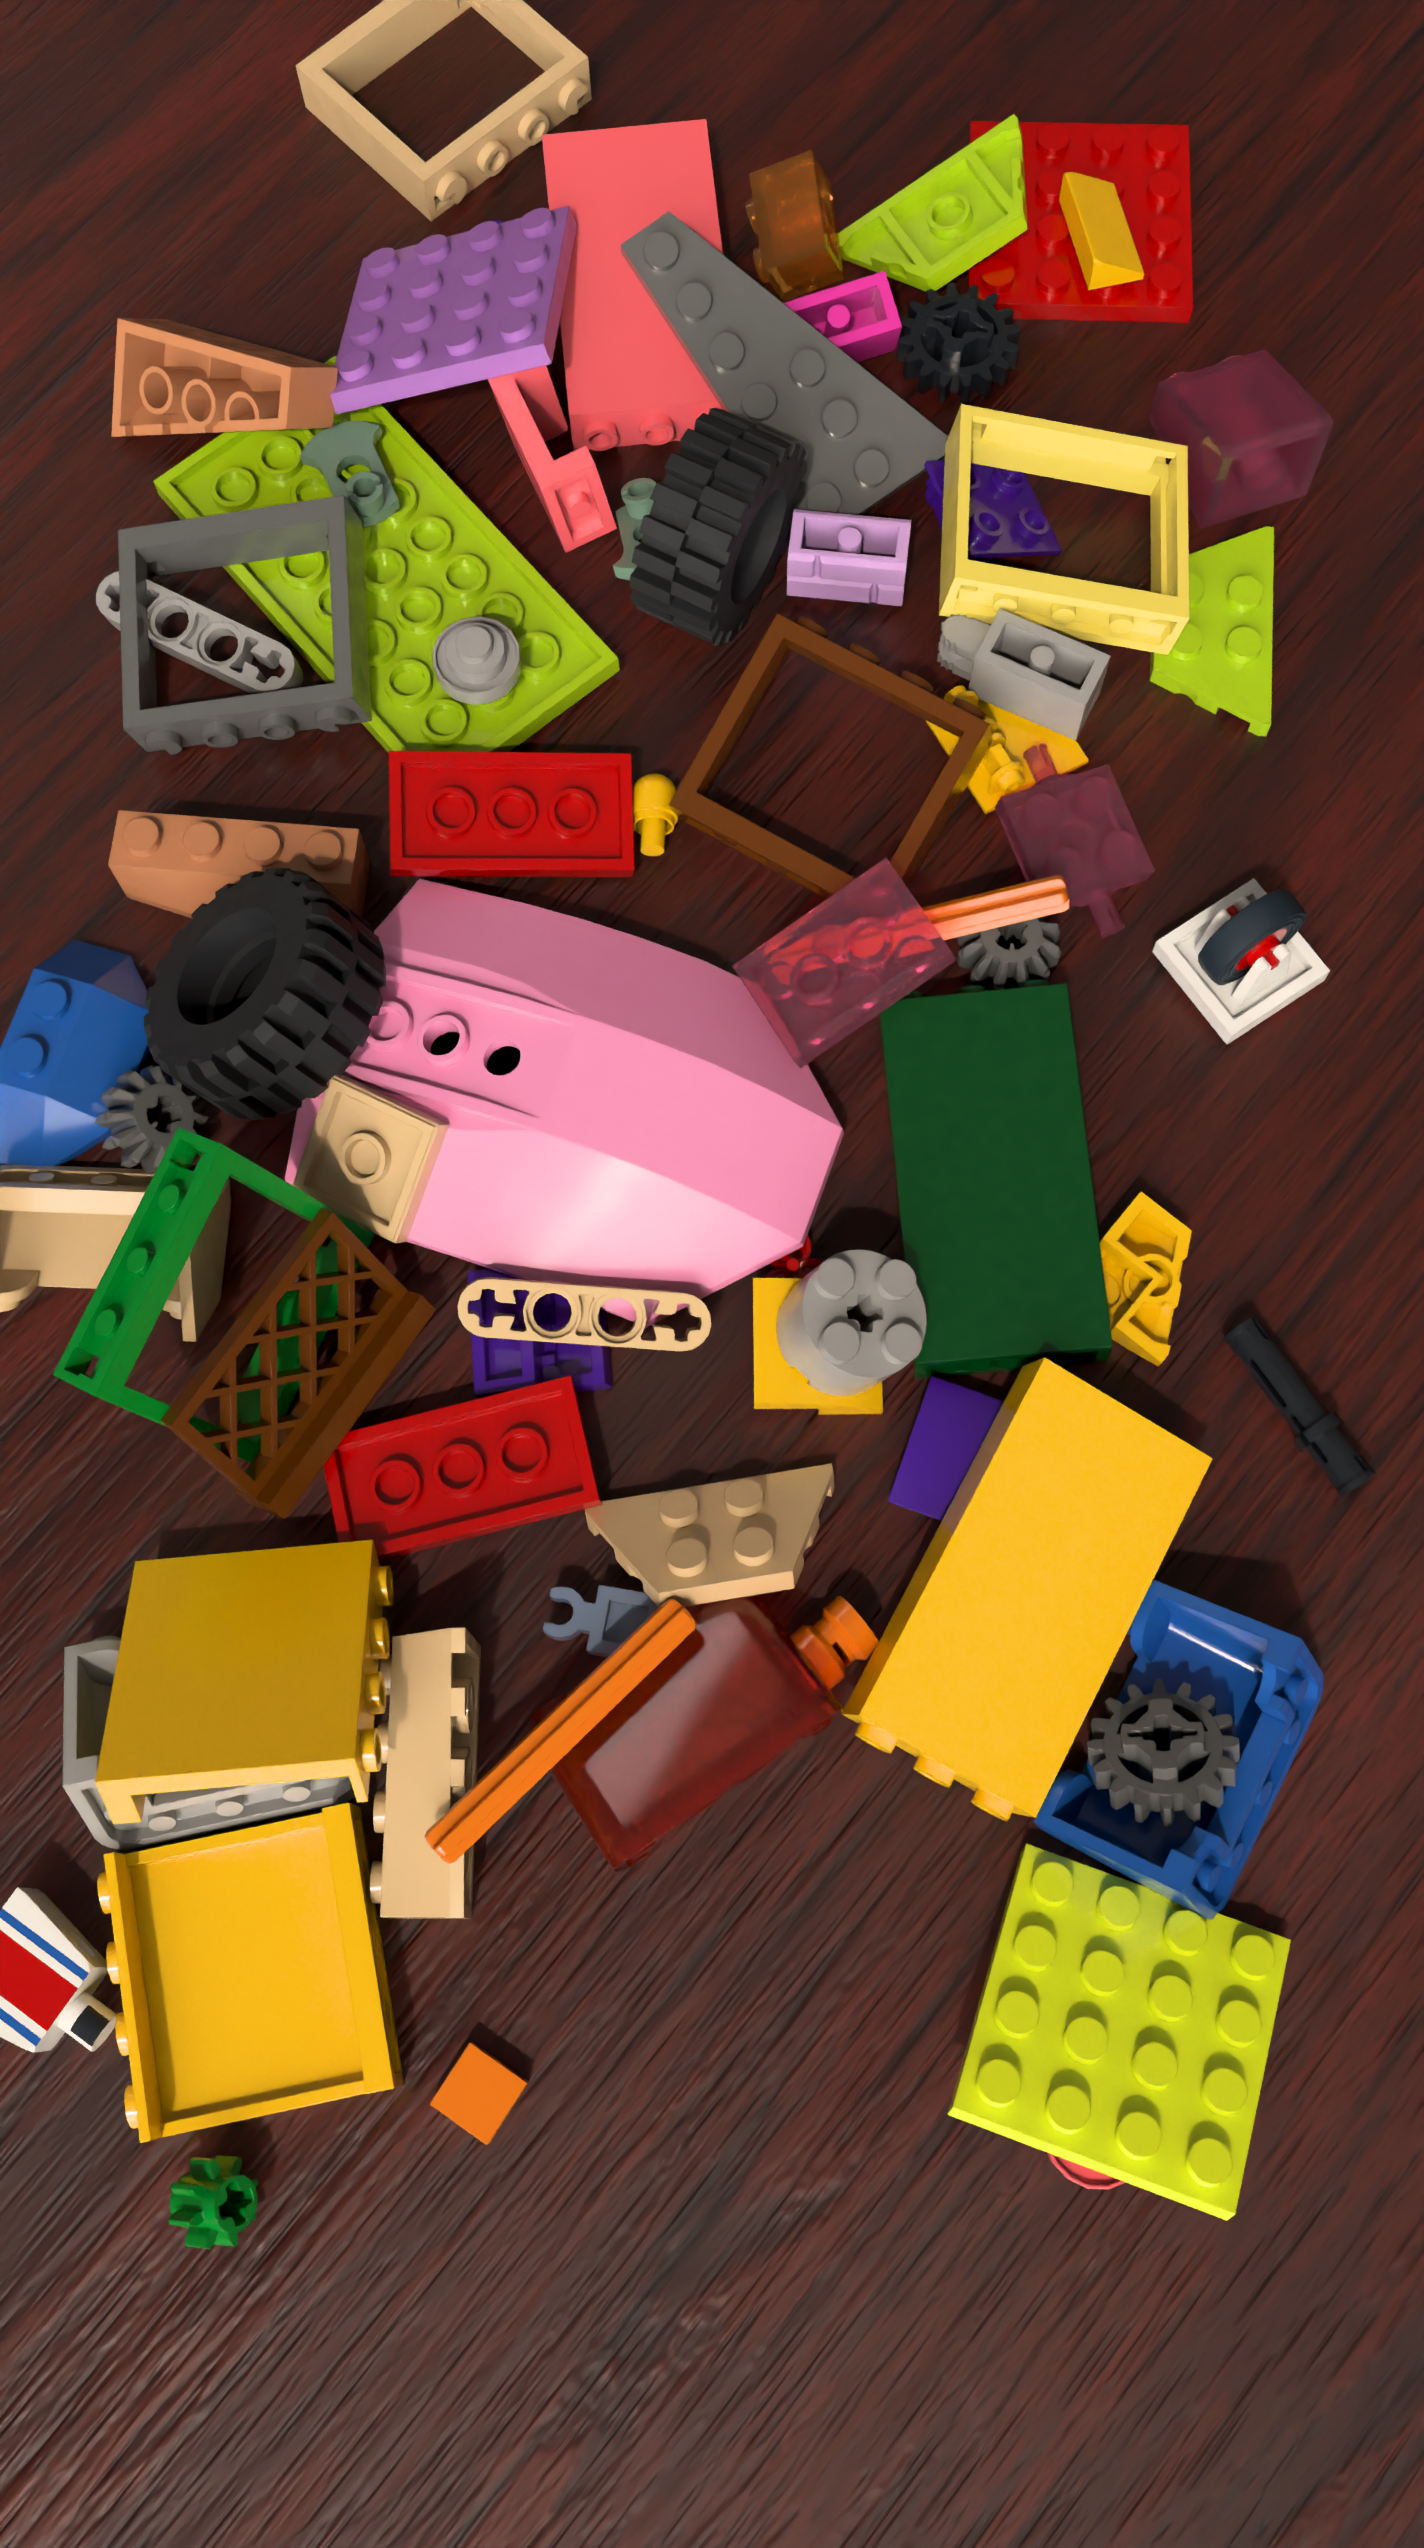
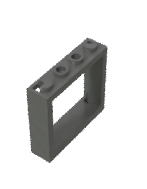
M344 495L118 530L123 730L147 752L166 750L172 755L180 752L182 747L202 744L219 748L230 747L237 744L238 739L260 736L272 740H282L294 736L297 731L319 728L329 732H340V725L372 721L363 523ZM329 550L335 683L157 708L155 647L152 646L148 638L146 579L153 582L154 576Z

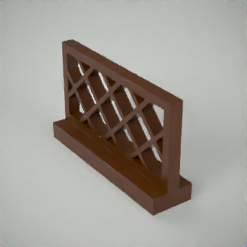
M320 1209L160 1421L234 1485L232 1490L247 1503L285 1519L435 1313L436 1309L421 1294L408 1291L333 1212ZM329 1235L337 1243L338 1271L316 1274V1251ZM371 1278L380 1288L362 1312L355 1313V1280ZM338 1283V1316L316 1320V1287ZM299 1289V1323L277 1326L276 1304L286 1291ZM338 1328L337 1347L325 1363L317 1364L316 1332ZM299 1335V1368L277 1372V1339ZM260 1342V1375L236 1379V1357L246 1344ZM300 1381V1397L286 1415L278 1417L277 1385ZM260 1388V1420L237 1425V1392ZM219 1396L220 1428L199 1432L188 1421L206 1398ZM261 1434V1450L247 1469L243 1471L238 1467L237 1439ZM220 1442V1450L213 1444Z

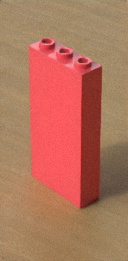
M706 119L542 135L549 209L554 210L569 206L577 225L560 316L573 451L585 445L588 450L605 451L612 447L641 444L657 446L672 441H680L688 428L694 430L696 419L702 413L708 414L711 408L722 409V407L621 254V244L669 211L723 254Z

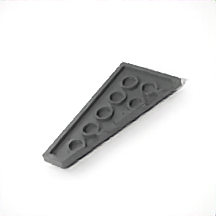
M668 211L621 244V254L722 409L800 443V446L804 447L806 455L803 460L807 461V472L801 482L805 483L803 496L796 503L795 509L864 515L927 471L924 466L926 461L945 459V444L948 436L671 212Z

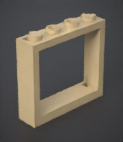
M384 0L295 65L305 107L431 222L455 203L458 205L464 196L489 177L497 175L507 163L528 147L539 143L542 140V135L547 134L570 115L578 113V109L592 99L588 56L523 0ZM472 7L545 72L427 162H424L352 95Z

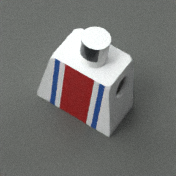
M17 1887L0 1910V2037L25 2050L42 2052L50 2051L66 2032L93 2052L101 2046L113 2031L117 2015L92 1996L108 1973L107 1961L39 1889Z

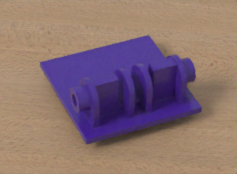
M945 460L926 461L924 466L930 477L926 481L925 499L932 506L938 519V526L942 531ZM971 463L968 560L990 563L994 557L1060 554L1062 549L1027 480L1026 474Z

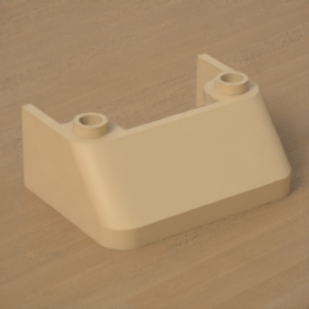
M23 1164L0 1166V1312L17 1308L21 1304V1300L30 1296L37 1286L96 1289L154 1174H147L143 1169L33 1166ZM229 1178L162 1309L170 1312L172 1317L181 1319L183 1341H197L221 1300L231 1210Z

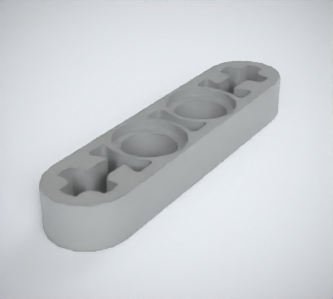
M118 571L105 577L99 584L96 592V604L104 617L121 631L120 608L116 605L120 598ZM146 579V594H148L147 618L149 619L148 638L153 647L250 694L301 687L303 669L290 649L282 643ZM178 612L188 615L189 623L187 629L181 635L174 638L162 636L161 627L169 615ZM222 636L236 637L238 639V647L236 653L230 659L218 662L210 658L211 647L217 639ZM255 656L259 663L272 669H276L280 664L285 671L281 678L271 676L267 680L256 666L251 665L253 657Z

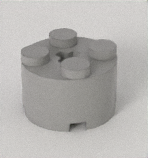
M848 1250L837 1253L823 1261L793 1287L779 1308L776 1333L782 1356L791 1368L795 1366L802 1375L810 1380L807 1384L825 1394L851 1396L863 1393L904 1368L919 1355L926 1333L927 1315L923 1297L916 1284L915 1272L910 1265L902 1260H892L885 1255L869 1250Z

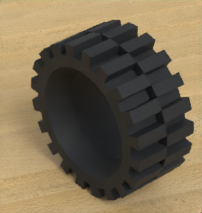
M715 407L711 408L708 414L702 413L696 419L694 430L688 428L681 437L678 454L671 453L664 466L666 476L662 484L656 483L650 497L654 501L650 514L643 516L639 532L643 534L642 541L634 548L632 563L636 564L637 567L630 575V587L634 589L630 597L632 604L637 605L636 609L716 646H723L724 642L729 643L733 640L736 629L741 631L747 624L751 608L755 610L761 601L765 585L770 586L776 573L774 569L779 555H784L789 541L786 540L789 528L792 526L793 511L796 503L803 496L805 483L801 482L807 472V461L803 460L806 455L804 447L800 446V443L723 409Z

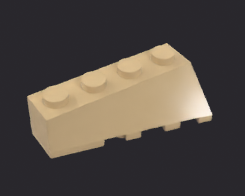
M446 1628L394 1636L392 1638V1654H389L388 1659H381L380 1671L384 1676L386 1695H390L389 1722H380L378 1725L382 1746V1763H387L386 1791H376L373 1825L375 1833H384L383 1861H373L371 1867L370 1899L371 1903H381L380 1917L472 1919L474 1844L454 1863L448 1864L436 1854L424 1837L426 1831L477 1783L481 1645L466 1628Z

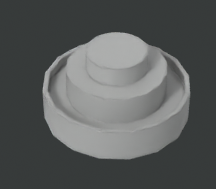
M483 616L464 618L450 624L438 636L433 648V667L443 691L455 700L467 704H488L504 697L516 685L522 671L519 644L512 631L501 622Z

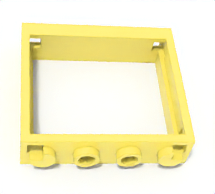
M961 404L945 444L939 615L951 617V614L955 616L959 613L960 616L966 615L967 619L974 618L983 623L992 624L1001 608L1068 638L1168 655L1189 620L1188 446ZM1166 458L1171 459L1169 464H1166ZM971 463L1150 496L1151 592L968 560Z

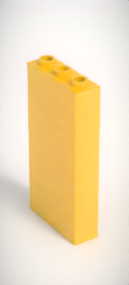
M1047 1358L1024 1365L841 1713L859 1724L855 1735L886 1753L891 1754L895 1746H898L917 1757L913 1769L940 1785L950 1788L953 1780H956L975 1791L971 1802L999 1819L1008 1821L1012 1813L1036 1818L1213 1458Z

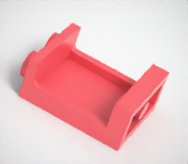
M547 366L489 378V384L513 445L565 553L617 529L595 462L587 446L585 445L553 460L545 442L568 430Z

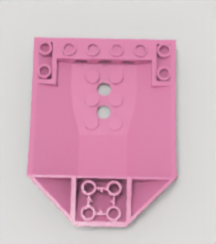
M419 879L376 928L374 933L380 939L385 958L383 961L386 968V986L379 989L383 1002L379 1015L372 1016L368 1025L371 1030L370 1035L363 1047L359 1045L356 1047L349 1058L352 1063L343 1074L449 1124L406 1242L454 1256L518 1279L684 1291L694 1294L699 1299L804 1246L844 1131L767 990L704 960L628 933L534 905ZM446 1032L459 1033L458 1044L451 1052L444 1055L431 1054L432 1044L437 1037ZM504 1046L517 1048L520 1051V1061L512 1072L500 1076L488 1072V1059L495 1050ZM325 1091L316 1098H305L302 1100V1107L297 1110L285 1181L291 1185L295 1179ZM610 1299L600 1308L632 1322L636 1318L634 1307L625 1299ZM644 1300L647 1317L645 1328L669 1316L653 1312L657 1300ZM677 1304L676 1312L687 1307L688 1304Z

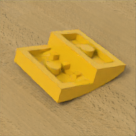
M753 1278L754 1409H818V1415L882 1414V1382L860 1394L834 1396L819 1392L807 1384L810 1380L802 1375L795 1366L793 1368L789 1366L782 1356L777 1340V1315L783 1301L801 1279Z

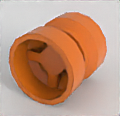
M837 1596L823 1608L822 1618L814 1625H802L787 1637L799 1658L828 1690L845 1678L846 1667L856 1659L867 1660L872 1656L879 1643L862 1617L841 1596Z

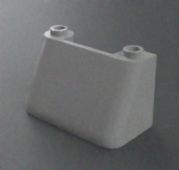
M103 1636L91 1642L64 1647L62 1786L93 1837L101 1845L124 1850L141 1848L333 1806L355 1797L349 1776L146 1794L142 1822L113 1824L96 1786L95 1779L121 1638Z

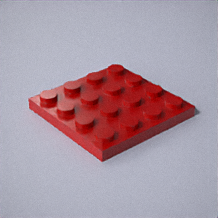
M970 121L969 144L1003 121ZM1019 122L1023 136L1028 230L968 269L967 291L971 285L978 286V298L983 300L993 293L997 294L998 303L996 310L1011 307L1014 311L1012 319L1189 323L1193 310L1189 125ZM1065 172H1076L1114 183L1144 271L1142 280L1088 290L1059 202L1063 174Z

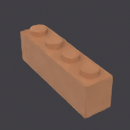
M117 318L111 437L333 428L334 405L330 393L337 385L338 367L167 319Z
M118 810L108 866L127 898L192 918L191 914L202 903L209 904L216 898L215 892L226 884L240 883L241 876L253 871L264 872L267 868H289L310 875L359 916L363 917L371 861L360 830L355 828Z

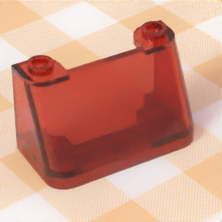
M759 1595L699 1604L703 1610L693 1616L696 1623L695 1629L549 1770L603 1856L617 1874H622L647 1856L646 1852L656 1845L654 1842L660 1837L662 1841H665L674 1834L675 1830L784 1753L787 1755L797 1748L799 1738L802 1737L803 1740L810 1736L814 1738L841 1719L844 1710L843 1706ZM562 1694L538 1709L531 1716L536 1725L567 1696Z

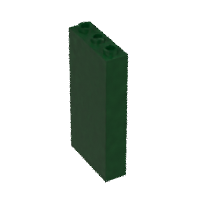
M1029 980L1019 983L1012 989L991 991L983 986H966L955 990L952 994L927 996L922 992L910 991L899 993L890 1000L879 1001V1031L902 1261L910 1265L915 1272L916 1284L923 1297L927 1315L926 1333L919 1355L912 1360L914 1379L931 1378V1376L946 1377L1021 1370L1024 1365L1042 1358H1047L1060 1367L1106 1363L1113 1346L1067 983L1051 985L1045 980Z

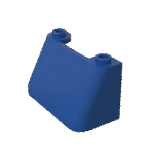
M1153 1580L1127 1634L1131 1635L1130 1644L1138 1657L1117 1700L1122 1704L1128 1702L1127 1686L1132 1684L1136 1685L1143 1695L1153 1693L1155 1679H1162L1166 1687V1693L1176 1694L1178 1688L1184 1682L1191 1684V1699L1195 1702L1211 1694L1216 1698V1716L1230 1714L1233 1719V1737L1239 1738L1240 1761L1236 1762L1235 1787L1223 1786L1224 1803L1219 1808L1210 1805L1204 1800L1200 1802L1201 1820L1196 1822L1191 1820L1184 1810L1174 1812V1821L1172 1826L1169 1827L1164 1826L1161 1814L1157 1811H1150L1148 1817L1143 1823L1135 1821L1133 1803L1129 1802L1115 1810L1110 1804L1109 1788L1097 1790L1094 1784L1093 1766L1089 1765L1088 1758L1081 1773L1067 1769L1055 1778L1034 1823L1051 1836L1178 1905L1212 1920L1217 1913L1223 1910L1229 1900L1321 1700L1324 1676L1302 1638Z

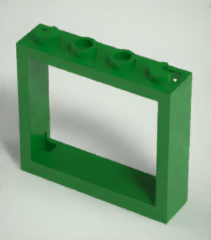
M178 1127L53 1375L95 1397L165 1426L160 1420L171 1405L126 1386L125 1383L229 1176L309 1222L313 1220L320 1209L333 1212L367 1248L375 1233L223 1144ZM195 1155H200L201 1157L194 1171L188 1170ZM329 1235L316 1251V1274L338 1271L337 1243L331 1239L328 1247H325L330 1238ZM338 1283L317 1286L316 1320L334 1317L338 1310ZM299 1289L286 1291L276 1309L277 1326L299 1323ZM327 1330L316 1332L317 1350ZM299 1335L277 1339V1372L299 1368ZM260 1343L243 1378L260 1375ZM96 1356L99 1360L91 1376L85 1373L93 1357ZM300 1381L277 1385L278 1417L287 1414L300 1387ZM260 1388L237 1392V1424L239 1420L241 1421L240 1424L260 1420ZM195 1415L188 1421L199 1432L220 1428V1424L219 1426ZM261 1434L237 1439L238 1458L251 1463L261 1450ZM220 1442L213 1444L220 1449Z

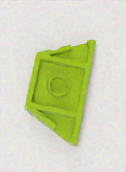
M1015 114L1011 115L833 236L831 240L838 256L841 259L877 273L885 271L887 277L926 292L929 289L937 291L1028 230L1023 136L1018 118Z
M1265 526L1189 554V620L1168 655L1151 652L1150 655L1151 682L1174 694L1181 693L1187 695L1196 705L1215 715L1219 708L1251 723L1248 731L1257 736H1267L1271 726L1274 527Z

